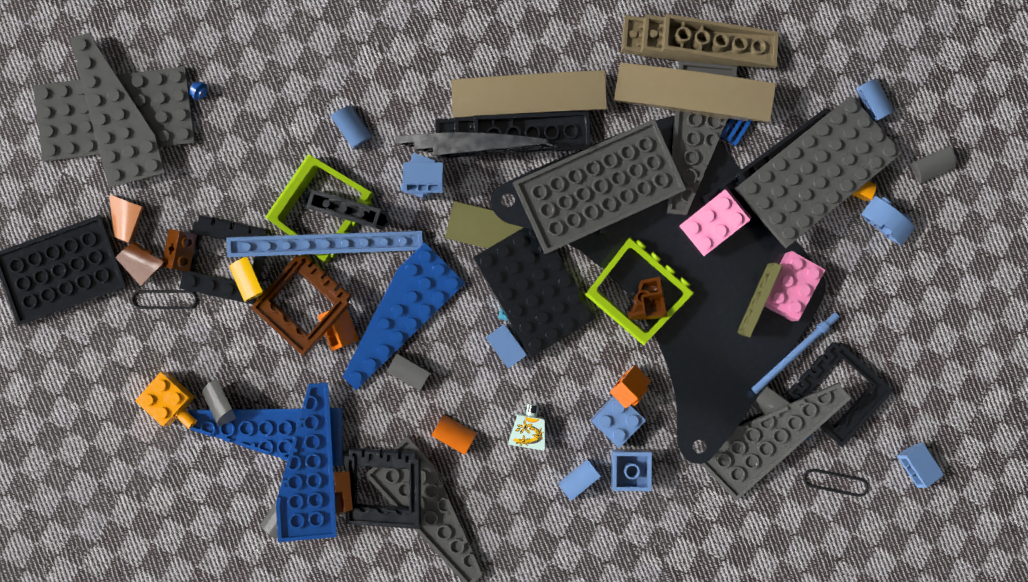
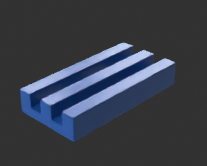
M730 119L720 137L736 146L752 120L746 121L736 139L732 140L742 120H738L727 137L725 134L735 120Z

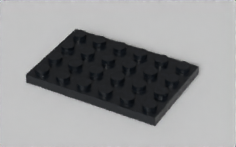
M97 215L0 251V279L18 326L128 287L120 263L115 258L117 255L102 215Z
M523 227L472 257L530 357L535 356L596 319L557 250L544 254L534 230Z

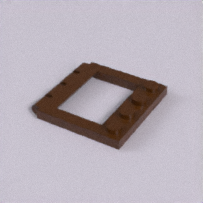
M302 254L299 258L295 256L250 308L297 352L305 357L351 305L349 300L352 298V295L346 289L340 287V284L330 275L327 276V272L318 264H314V261L309 256ZM297 272L334 304L309 334L273 302L274 298Z

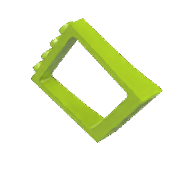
M308 154L265 218L288 235H299L287 226L284 220L319 169H323L359 191L361 197L358 203L371 206V199L375 194ZM345 220L337 233H349L353 226L356 227L358 223ZM339 253L314 255L323 262L328 263L331 258H335Z
M629 237L585 295L644 346L694 292L689 288L690 283L683 277L678 279L674 275L676 271L669 265L664 267L659 262L661 258L654 252L649 254L645 250L647 246L640 240L635 242ZM628 248L634 249L683 292L682 297L667 311V317L660 318L649 330L643 329L633 319H629L623 310L599 290V285Z

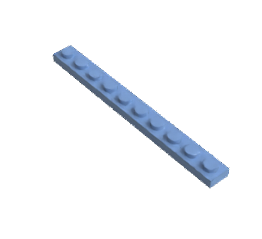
M422 231L226 237L227 257L413 251L423 244Z

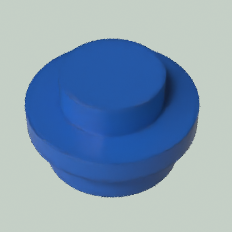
M197 81L192 84L190 95L195 100L203 99L207 94V85L204 82Z

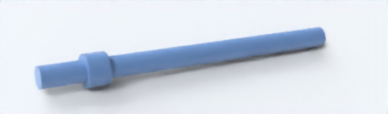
M834 312L827 320L821 321L816 326L817 329L751 388L753 392L757 394L819 336L826 334L830 330V326L840 316Z

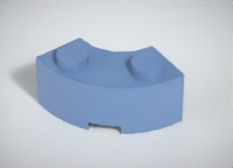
M874 196L862 212V217L867 223L878 229L886 238L903 246L915 229V226L911 223L913 219L892 207V202L884 197L880 199Z

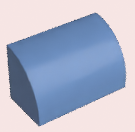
M877 78L856 88L874 122L894 112Z
M352 105L346 106L331 115V118L354 150L373 137Z
M403 162L402 184L404 193H443V163Z
M504 324L486 337L508 369L526 356L524 350Z
M923 442L915 444L897 455L917 488H927L944 475Z
M586 459L558 484L570 501H572L601 476L591 462Z

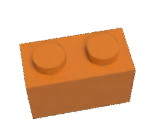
M635 364L621 376L610 393L626 409L631 404L635 406L642 399L641 396L649 390L647 386L651 380Z

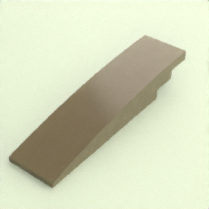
M646 14L644 18L625 15L621 53L696 63L776 68L779 32L666 14L665 17Z
M620 63L614 101L726 120L730 118L769 123L776 83L681 69Z
M605 70L451 80L453 118L474 117V115L575 112L607 109Z

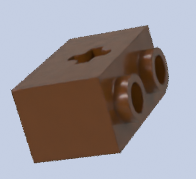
M169 229L163 255L167 262L163 267L189 272L197 234Z

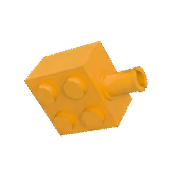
M160 372L135 400L163 427L171 426L176 419L181 421L187 429L192 428L197 422L185 410L194 400L195 396L169 372Z

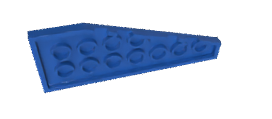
M425 242L397 268L354 355L342 375L355 390L465 284Z
M328 382L309 383L276 499L278 542L337 537Z
M302 408L232 409L236 419L218 427L210 409H190L188 413L197 422L189 430L213 436L226 442H232L287 461ZM330 408L333 466H343V408Z

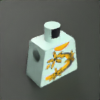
M527 404L526 414L518 413L508 445L545 450V419L537 416L538 405Z

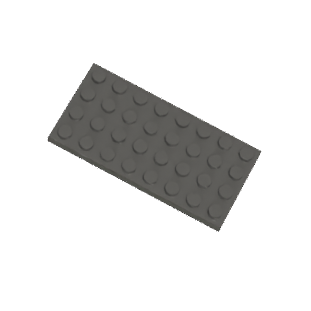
M185 66L117 75L136 103L137 108L147 120L150 128L155 132L160 148L196 143L188 75ZM81 79L33 85L42 161L49 162L100 155Z
M851 95L737 186L735 190L786 249L900 156L902 152Z
M655 119L513 182L544 254L686 190Z

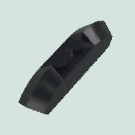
M309 189L304 197V207L379 230H383L391 224L388 211L313 189Z

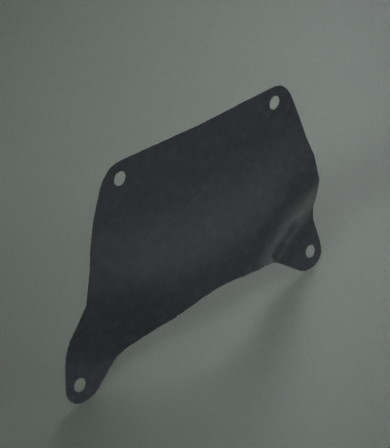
M675 115L655 120L670 155L672 153ZM609 137V138H607V139H605V140H602V141H600V142H598V143H595V144L591 145V147H592V146H595V145H597V144H599V143H601V142H604V141H606V140H608V139H610V138H612V137ZM719 141L687 215L667 214V198L608 225L606 234L599 233V230L568 244L581 251L604 270L629 237H631L635 242L640 240L647 246L645 250L649 254L654 252L661 258L659 262L664 267L669 265L676 271L674 275L678 279L683 277L690 283L689 288L694 293L654 336L666 360L675 392L678 448L688 461L695 464L708 462L740 424L761 392L759 391L756 394L751 388L789 354L811 322L823 300L826 289V281L822 275L799 321L792 322L764 306L751 337L738 334V328L767 264H780L785 253L790 251L795 252L812 263L814 262L797 241H794L785 249L753 210L748 212L752 217L750 221L705 256L702 255L681 229L680 225L705 205L701 198L740 170ZM583 150L556 159L497 187L491 194L490 200L494 213L508 224L534 230L513 182ZM506 193L512 194L515 198L514 204L510 207L504 206L501 202L502 196ZM632 248L627 249L608 274L632 300L639 292L638 287L641 280L660 277L663 284L667 311L683 295V292ZM660 318L646 320L650 329ZM702 440L705 442L706 450L703 453H696L694 451L693 444L695 441Z

